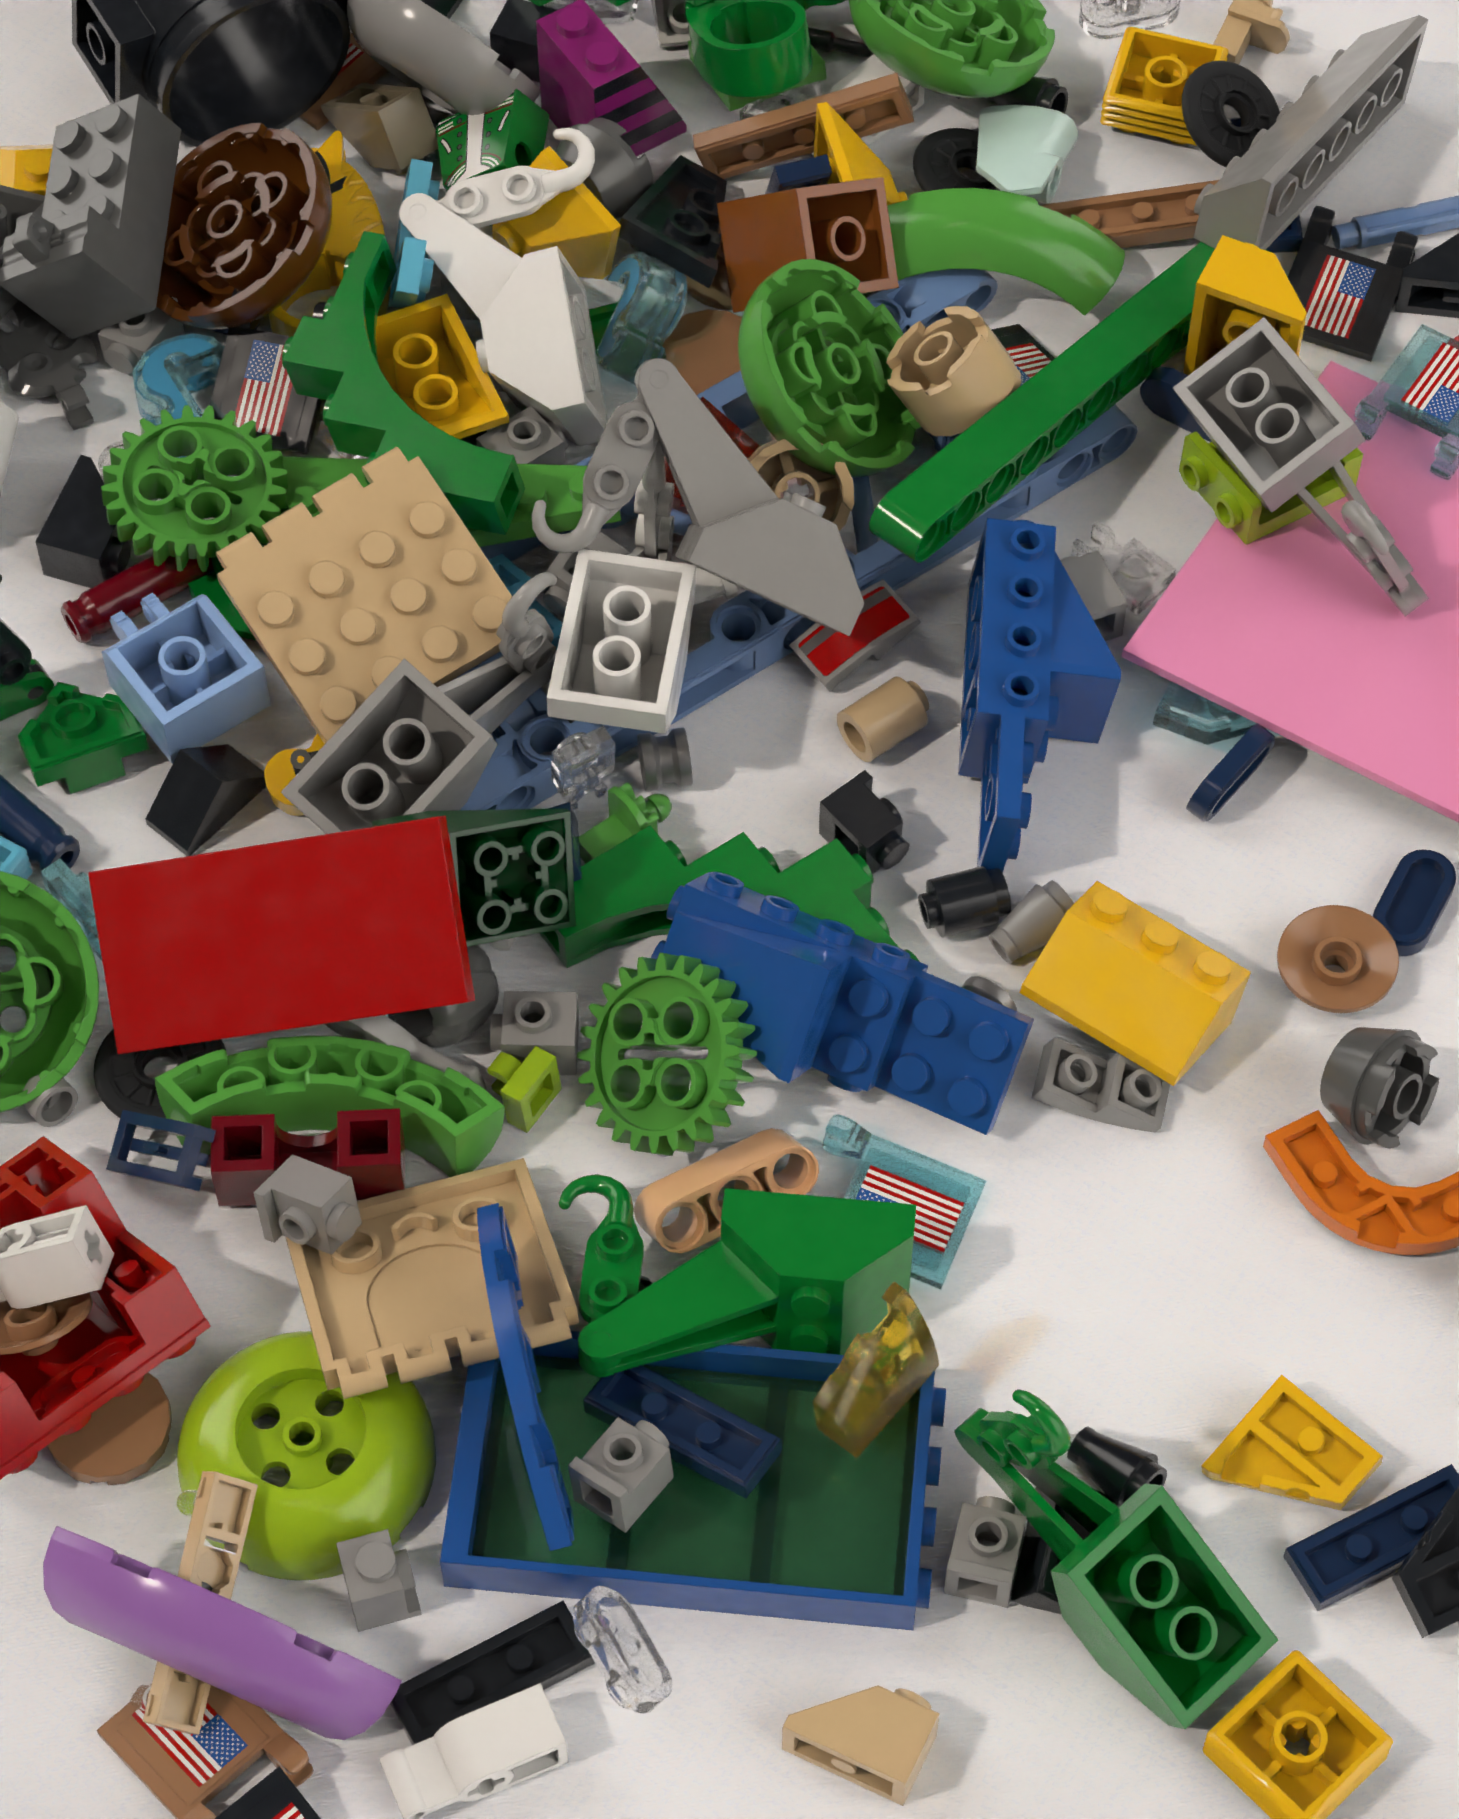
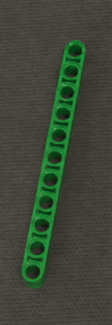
M1203 242L1197 244L891 489L876 506L869 522V531L917 563L925 561L1142 383L1156 367H1161L1187 346L1196 282L1210 259L1214 248Z

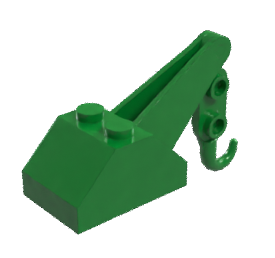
M595 1174L583 1176L572 1181L562 1191L559 1207L563 1210L570 1208L573 1200L585 1193L603 1195L609 1202L607 1215L587 1241L579 1292V1311L583 1319L589 1324L579 1333L578 1358L581 1368L592 1376L606 1377L640 1365L760 1336L772 1349L845 1355L908 1312L916 1216L915 1204L725 1188L721 1214L720 1241L639 1292L644 1244L633 1218L632 1196L626 1187L612 1177Z
M1020 1389L1013 1392V1400L1029 1411L1031 1414L1029 1417L1011 1411L987 1412L982 1408H978L954 1430L955 1436L964 1450L995 1480L1024 1516H1027L1026 1519L1061 1560L1051 1570V1575L1063 1619L1107 1674L1167 1725L1186 1730L1278 1641V1638L1162 1485L1145 1483L1118 1507L1055 1462L1059 1456L1070 1449L1071 1437L1060 1417L1039 1397ZM1025 1478L1091 1534L1083 1540Z

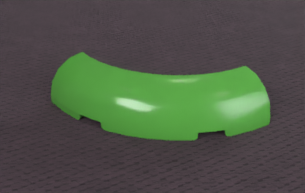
M949 188L913 193L910 195L909 200L888 205L898 281L926 272L947 269L995 271L1034 282L1054 292L1085 316L1101 302L1113 287L1123 269L1125 251L1107 235L1076 215L1072 214L1069 218L1057 211L1038 205V201L1032 197L999 190ZM873 292L862 293V294H863L865 297H867L868 295L872 294Z
M340 1036L271 1038L267 1041V1047L243 1051L228 1056L225 1049H220L182 1063L155 1077L159 1102L167 1119L197 1124L210 1129L212 1116L275 1114L278 1127L285 1132L303 1130L332 1131L337 1127V1111L400 1108L405 1149L423 1157L449 1177L472 1172L479 1166L495 1145L502 1131L505 1116V1106L484 1088L452 1068L447 1067L445 1072H442L432 1066L411 1059L410 1052L404 1048L388 1046L370 1040ZM176 1135L183 1146L185 1137ZM203 1141L200 1152L211 1155V1142Z

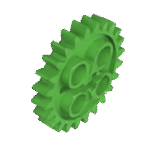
M184 405L182 417L174 420L171 414L166 409L161 410V424L155 426L150 421L142 418L140 420L141 436L125 431L122 433L124 449H110L111 465L103 466L104 485L101 486L103 505L106 506L109 525H117L120 542L133 540L135 555L144 554L152 548L154 565L160 566L168 556H172L176 559L177 571H183L189 559H197L201 571H207L209 558L216 557L217 551L250 532L255 535L259 543L267 544L269 541L261 526L281 514L280 510L287 509L288 476L287 470L283 469L282 452L272 450V437L270 434L257 437L255 421L251 420L241 427H237L235 411L231 410L222 420L215 419L213 406L208 405L202 417H194L190 406ZM152 499H162L158 501H152ZM213 517L215 519L205 520L204 518Z
M659 953L657 959L639 957L637 969L626 967L618 969L621 986L609 983L602 985L604 995L608 1000L605 1006L590 1003L588 1007L598 1020L595 1027L585 1026L581 1027L580 1030L585 1037L592 1041L591 1048L577 1052V1058L590 1062V1070L582 1074L578 1081L581 1084L594 1086L595 1090L584 1103L586 1107L603 1109L596 1124L598 1127L614 1129L612 1134L614 1142L630 1144V1150L673 1156L674 1151L691 1153L694 1152L695 1141L706 1143L714 1141L711 1125L723 1127L731 1125L729 1115L725 1110L728 1104L744 1105L745 1101L735 1089L738 1082L750 1083L754 1079L750 1073L741 1068L744 1060L757 1056L756 1050L743 1047V1038L755 1031V1025L739 1022L738 1018L749 1005L747 1001L730 998L735 990L736 983L719 979L720 968L701 964V959L684 955L677 956ZM678 1048L692 1051L708 1049V1056L705 1059L658 1057L654 1060L641 1058L624 1059V1054L627 1050L645 1049L668 1052L675 1051Z

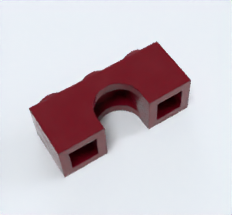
M400 1108L337 1111V1127L330 1132L314 1136H301L285 1132L278 1127L275 1114L212 1116L211 1129L216 1130L213 1143L211 1142V1176L219 1207L256 1205L254 1192L292 1154L352 1177L357 1200H364L406 1189L405 1137Z

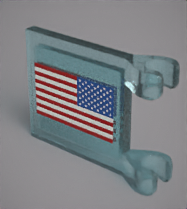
M1422 324L1371 394L1362 399L1358 404L1354 415L1356 418L1355 424L1365 440H1371L1389 411L1442 437L1435 448L1434 456L1436 459L1431 464L1430 472L1446 480L1451 479L1459 466V341Z
M839 1114L833 1115L825 1129L822 1147L826 1152L838 1157L860 1159L844 1198L915 1204L916 1216L910 1277L941 1290L983 1192L986 1180L875 1136L850 1118Z

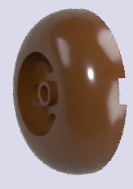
M262 123L236 126L206 140L176 165L156 307L176 321L197 328L226 329L238 327L260 319L274 311L287 301L307 280L319 261L328 239L332 220V194L322 163L315 152L297 134L285 127L283 130L267 128ZM234 289L239 292L236 295L232 296Z

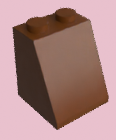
M883 177L795 188L717 203L733 313L744 311L754 291L769 275L782 266L800 259L821 260L844 269L860 280L857 288L860 293L899 288Z

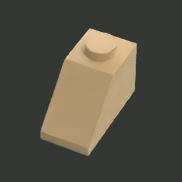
M877 1685L788 1715L782 1727V1750L904 1806L937 1737L940 1713L931 1710L932 1707L926 1699L910 1690L898 1688L895 1692H892Z

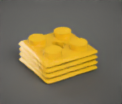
M1127 27L1103 96L1101 124L1116 127L1126 133L1138 132L1169 139L1176 144L1196 145L1189 134L1182 113V93L1185 83L1199 66L1212 61H1227L1229 50L1222 46L1136 27Z
M1294 1650L1208 1731L1203 1746V1753L1271 1819H1326L1387 1759L1393 1740L1300 1651ZM1304 1738L1310 1744L1306 1756L1301 1753L1294 1755L1285 1749L1286 1739L1295 1743Z

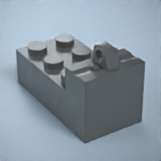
M140 94L56 126L42 217L34 212L18 217L16 219L15 234L5 237L2 252L3 264L0 268V286L71 340L156 310L181 128Z

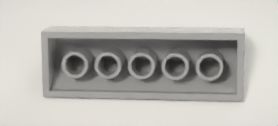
M1418 15L1361 34L1346 51L1339 49L1330 61L1327 70L1320 77L1314 75L1309 80L1302 96L1295 103L1289 101L1284 105L1275 124L1269 130L1261 129L1253 139L1249 150L1242 157L1235 156L1232 158L1222 178L1215 185L1209 183L1203 188L1194 207V213L1198 214L1199 217L1193 238L1215 249L1222 235L1241 242L1254 244L1266 250L1405 103L1429 19Z

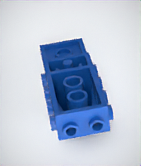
M987 518L967 590L958 775L981 778L977 867L984 866L986 870L999 868L1003 873L1007 859H1017L1021 828L1027 829L1032 795L1031 793L1022 792L1023 784H1028L1034 763L1044 762L1048 738L1098 744L1121 681V669L1055 552L1056 526L1035 524L1028 520L1010 521Z
M708 872L685 884V886L680 885L677 888L667 910V919L673 921L666 941L662 940L659 942L651 958L657 959L659 953L701 959V964L720 968L719 979L734 981L736 987L730 998L747 1001L749 1005L738 1020L741 1023L755 1025V1031L743 1038V1047L756 1050L757 1056L755 1058L778 1079L790 1083L812 1067L828 1074L827 1080L843 1090L851 1092L865 1090L868 1092L875 1086L984 1135L989 1134L993 1130L1034 1018L927 973L928 965L910 958L909 953L901 948L886 943L872 942L854 934V930L843 923L816 918L800 911L796 904L787 899L772 895L765 896L746 888L742 881L731 875L720 872Z

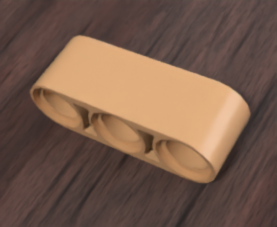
M773 1128L763 1130L648 1185L636 1199L634 1207L635 1220L664 1249L680 1254L688 1252L721 1236L723 1199L718 1200V1196L722 1187L729 1181L735 1180L734 1189L806 1195L817 1182L819 1174L818 1161L810 1150L783 1130ZM790 1154L785 1168L779 1173L773 1174L777 1161L784 1155ZM680 1207L676 1220L670 1225L662 1227L666 1214L673 1208Z

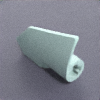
M1029 105L986 107L980 111L976 172L990 181L1000 191L1032 197L1039 202L1049 204L1058 188L1063 164L1078 139V129L1068 115L1053 109Z

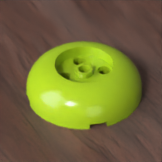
M311 1331L284 1333L251 1344L228 1358L207 1378L186 1412L178 1442L177 1468L182 1496L189 1515L192 1517L202 1471L219 1472L257 1484L258 1487L240 1562L246 1564L250 1571L277 1579L316 1580L343 1574L336 1543L388 1529L393 1546L401 1539L400 1533L413 1519L420 1506L423 1508L434 1480L436 1444L430 1414L422 1395L413 1381L401 1384L397 1372L386 1375L388 1388L344 1399L340 1387L327 1390ZM330 1401H338L344 1404L342 1410L334 1416H324L319 1413ZM266 1414L279 1420L270 1429H260L253 1424L259 1417ZM302 1442H310V1443L307 1444V1445H303V1446L298 1445V1444H300V1443H302ZM345 1453L354 1459L353 1463L342 1474L336 1475L330 1472L334 1455ZM283 1467L290 1479L283 1487H278L264 1481V1474L270 1468ZM206 1539L212 1546L224 1549L225 1544Z

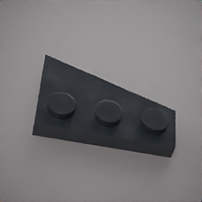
M680 155L622 216L619 222L621 225L619 238L628 242L638 253L653 256L698 283L710 288L718 269V260L715 259L721 241V234L718 233L720 222L717 203L725 202L727 181Z

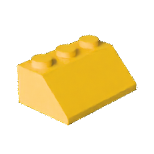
M1222 235L1196 282L1183 373L1190 375L1263 317L1268 320L1299 357L1307 313L1274 253L1263 250L1254 244L1241 242Z
M1096 881L1067 910L1022 983L1019 993L1174 1086L1232 1023L1251 971L1176 928L1173 924L1142 908L1119 892Z

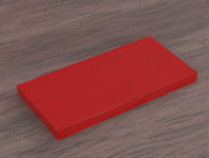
M446 815L88 872L117 1054L475 1001Z

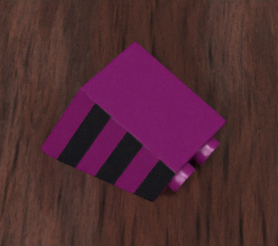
M584 0L575 1L536 20L541 108L549 114V119L558 129L570 128L576 124H587L594 118L611 120L626 130L620 137L631 147L636 157L687 132V125L682 120L683 118Z

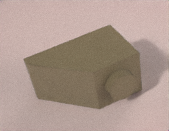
M360 83L321 105L324 116L337 130L341 131L346 140L371 167L392 169L397 174L407 173L411 159L425 161V156L438 149L437 134L419 88Z

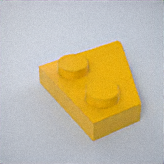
M1281 1374L1201 1465L1202 1473L1209 1479L1341 1511L1382 1464L1383 1456Z

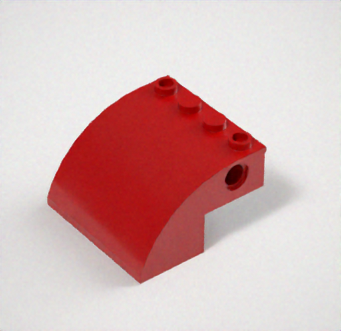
M44 1136L0 1166V1229L14 1223L87 1205L114 1252V1256L101 1290L90 1292L93 1305L89 1314L77 1327L59 1338L57 1345L53 1349L36 1356H25L22 1353L0 1355V1480L7 1474H15L28 1468L37 1459L38 1452L61 1435H69L82 1429L89 1422L94 1411L113 1397L124 1396L134 1391L143 1382L145 1374L164 1360L176 1358L188 1352L194 1346L196 1337L211 1327L177 1268L126 1230L91 1170Z

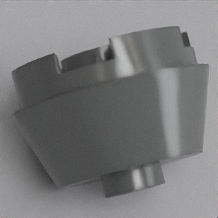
M594 118L587 124L571 126L570 128L580 130L590 139L595 150V163L591 174L583 182L584 185L617 221L621 220L622 216L653 185L652 168L647 156L643 154L640 158H637L631 147L620 137L626 130L611 120ZM560 141L555 152L570 167L578 157L577 147L571 141Z
M1355 1028L1339 1041L1326 1063L1320 1085L1321 1101L1325 1108L1359 1143L1364 1145L1375 1143L1388 1149L1398 1147L1400 1142L1397 1134L1403 1130L1409 1121L1420 1126L1434 1101L1439 1078L1429 1074L1430 1061L1438 1055V1052L1434 1047L1422 1042L1419 1035L1412 1030Z

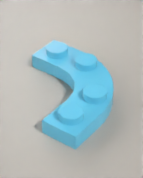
M411 159L406 174L402 202L408 196L416 193L427 194L433 199L438 200L440 181L430 180L433 162ZM400 218L393 258L397 271L392 280L389 307L402 309L425 300L426 293L430 289L434 260L428 259L429 255L425 251L427 241L415 239L403 225Z

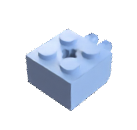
M155 594L147 595L141 599L140 603L145 617L151 624L140 630L122 610L111 616L109 621L120 641L102 651L109 685L172 764L180 749L201 747L271 706L263 664L206 595L201 594L171 612L160 602Z

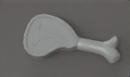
M385 1015L325 1024L342 1037L370 1040L388 1046L404 1048L410 1052L411 1059L432 1066L442 1072H445L447 1067L452 1068L485 1090L487 1089L479 1068L462 1064L418 1041L406 1029Z

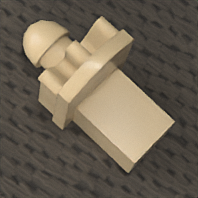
M1233 0L1228 9V15L1213 45L1226 47L1229 50L1227 55L1228 62L1240 64L1248 45L1275 54L1285 50L1290 40L1289 30L1285 23L1280 20L1283 10L1272 8L1273 0Z

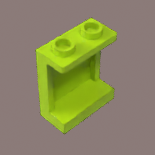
M1196 431L1185 436L1179 465V472L1183 481L1192 491H1197L1212 507L1219 522L1224 527L1231 528L1246 545L1312 513L1296 495L1271 513L1239 478L1212 442L1207 443ZM1358 448L1340 460L1355 486L1363 458V453ZM1329 470L1305 487L1322 507L1345 497Z

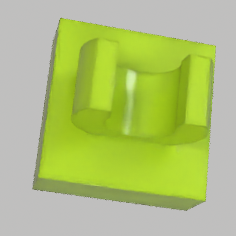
M537 1046L532 1049L523 1062L501 1051L487 1069L488 1074L497 1078L491 1085V1089L502 1098L507 1123L526 1133L530 1131L562 1089L556 1056Z

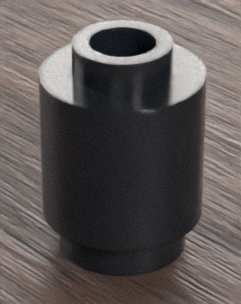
M979 866L929 879L926 881V893L919 894L918 896L919 908L926 928H936L942 938L997 924L1000 916L1008 915L1011 912L1008 886L999 868L986 870L984 866Z

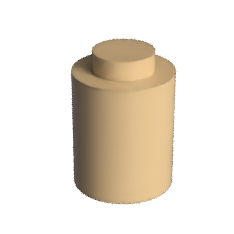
M896 676L837 714V725L844 741L852 752L861 760L871 762L927 725L928 717L926 711L929 710V702L918 684L913 681L906 682L904 679Z

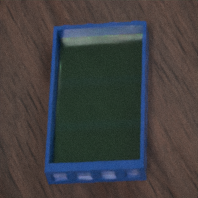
M571 1331L572 1339L534 1348L532 1352L541 1388L537 1398L549 1432L552 1434L559 1465L573 1510L575 1540L572 1541V1546L549 1551L532 1492L500 1358L468 1366L440 1558L444 1587L914 1631L916 1608L929 1609L932 1569L919 1568L921 1546L934 1547L937 1508L924 1506L926 1485L939 1486L942 1447L929 1446L930 1426L943 1427L946 1388L934 1387L936 1363L725 1344L644 1364V1367L781 1439L782 1452L747 1499L671 1459L673 1479L625 1533L574 1501L568 1465L576 1456L581 1459L610 1427V1425L585 1413L583 1399L601 1377L586 1373L579 1364L578 1337L580 1331Z

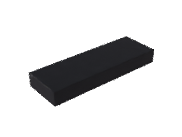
M563 1600L400 1684L390 1705L408 1739L414 1745L433 1737L442 1726L467 1713L541 1683L543 1690L593 1665L595 1663L594 1654Z

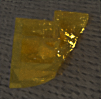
M893 1282L881 1297L887 1301L888 1314L871 1333H858L846 1350L841 1363L828 1377L813 1400L817 1429L856 1458L939 1366L935 1343L921 1312L908 1291L896 1282Z

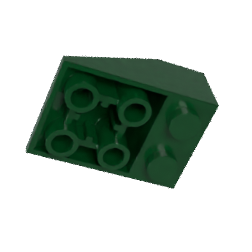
M570 810L425 811L372 821V827L446 815L467 947L576 926Z

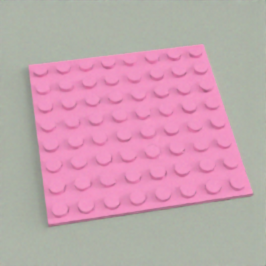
M1330 361L1318 380L1354 421L1366 440L1357 447L1363 453L1356 487L1373 515L1377 516L1394 538V545L1413 568L1411 575L1429 599L1407 616H1404L1368 571L1313 513L1247 545L1231 528L1224 527L1216 519L1126 644L1121 657L1459 822V420L1455 418L1446 431L1399 408L1404 402L1401 400L1404 394ZM1345 496L1323 508L1349 534L1351 531L1341 513L1343 505L1348 502Z

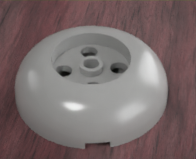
M421 0L347 1L348 23L360 47L397 78L410 87L419 88L422 95L453 114L479 115L488 112L504 102L516 88L533 102L536 101L541 93L538 86L520 70L514 68L511 71L497 60L499 57L497 52Z

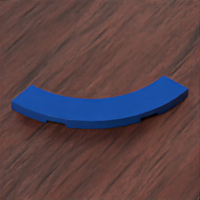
M495 1203L477 1208L482 1265L512 1414L549 1551L572 1546V1541L575 1540L573 1510L559 1465L552 1434L549 1432L538 1402L537 1394L541 1392L531 1342L521 1325L519 1309L524 1304L517 1252L503 1206Z

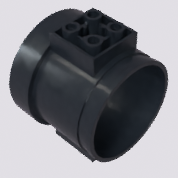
M72 0V44L111 104L140 94L181 128L180 141L197 147L225 130L244 124L262 123L267 128L281 129L314 105L336 79L348 53L350 43V28L347 18L348 0Z

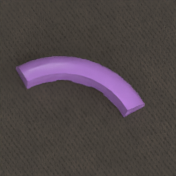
M56 1526L51 1536L43 1562L44 1590L52 1609L68 1623L197 1678L329 1739L346 1740L365 1732L383 1716L402 1680L347 1653L335 1650L299 1634L295 1629L160 1568H152L120 1554L101 1543Z

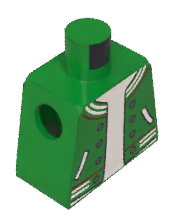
M516 88L504 102L488 112L479 115L457 113L437 122L436 134L442 182L445 190L448 191L452 185L464 179L515 166H530L540 152L544 150L549 114Z

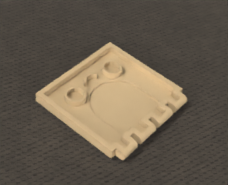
M397 446L362 466V471L370 483L368 486L363 488L356 476L350 473L314 494L312 500L320 513L315 517H312L306 506L301 502L263 524L261 528L270 542L264 547L261 546L255 535L250 532L216 552V556L224 568L223 571L217 574L220 585L324 744L404 658L436 687H439L500 652L499 644L501 639L496 633L502 623L503 611L512 595L419 456L408 461Z
M524 1158L357 1201L362 1224L356 1229L354 1235L344 1242L332 1255L306 1244H297L285 1236L327 1390L340 1387L344 1399L388 1388L387 1374L397 1372L400 1383L403 1384L452 1371L449 1359L451 1357L460 1355L464 1367L500 1358L488 1301L479 1243L477 1208L495 1203L503 1206L518 1256L524 1304L519 1309L521 1325L530 1339L532 1349L572 1339L569 1326L579 1324L576 1303Z

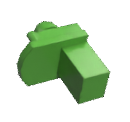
M629 782L619 788L614 786L609 789V817L579 836L580 858L584 863H587L650 825L658 834V822H663L672 810L669 798L663 794H652L645 799L640 795L636 798Z

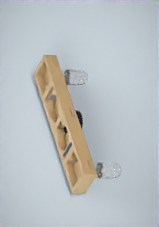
M202 1471L198 1490H185L178 1496V1510L183 1515L192 1516L178 1577L231 1600L258 1487L257 1484L219 1472ZM205 1538L225 1544L224 1549L204 1544ZM157 1661L152 1684L135 1687L130 1693V1703L134 1708L145 1712L143 1718L145 1723L186 1734L199 1735L211 1685Z

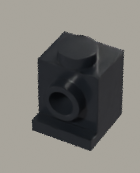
M864 770L820 801L819 834L828 843L837 838L851 855L854 853L859 854L868 864L873 874L882 867L889 869L899 863L908 852L910 845L902 837L903 820L899 811L888 799H879L872 792L873 777Z

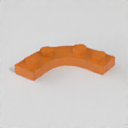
M1319 1110L1265 1136L1263 1148L1299 1201L1320 1223L1342 1238L1375 1251L1399 1255L1432 1254L1459 1246V1171L1440 1181L1416 1188L1389 1185L1368 1175L1350 1157Z

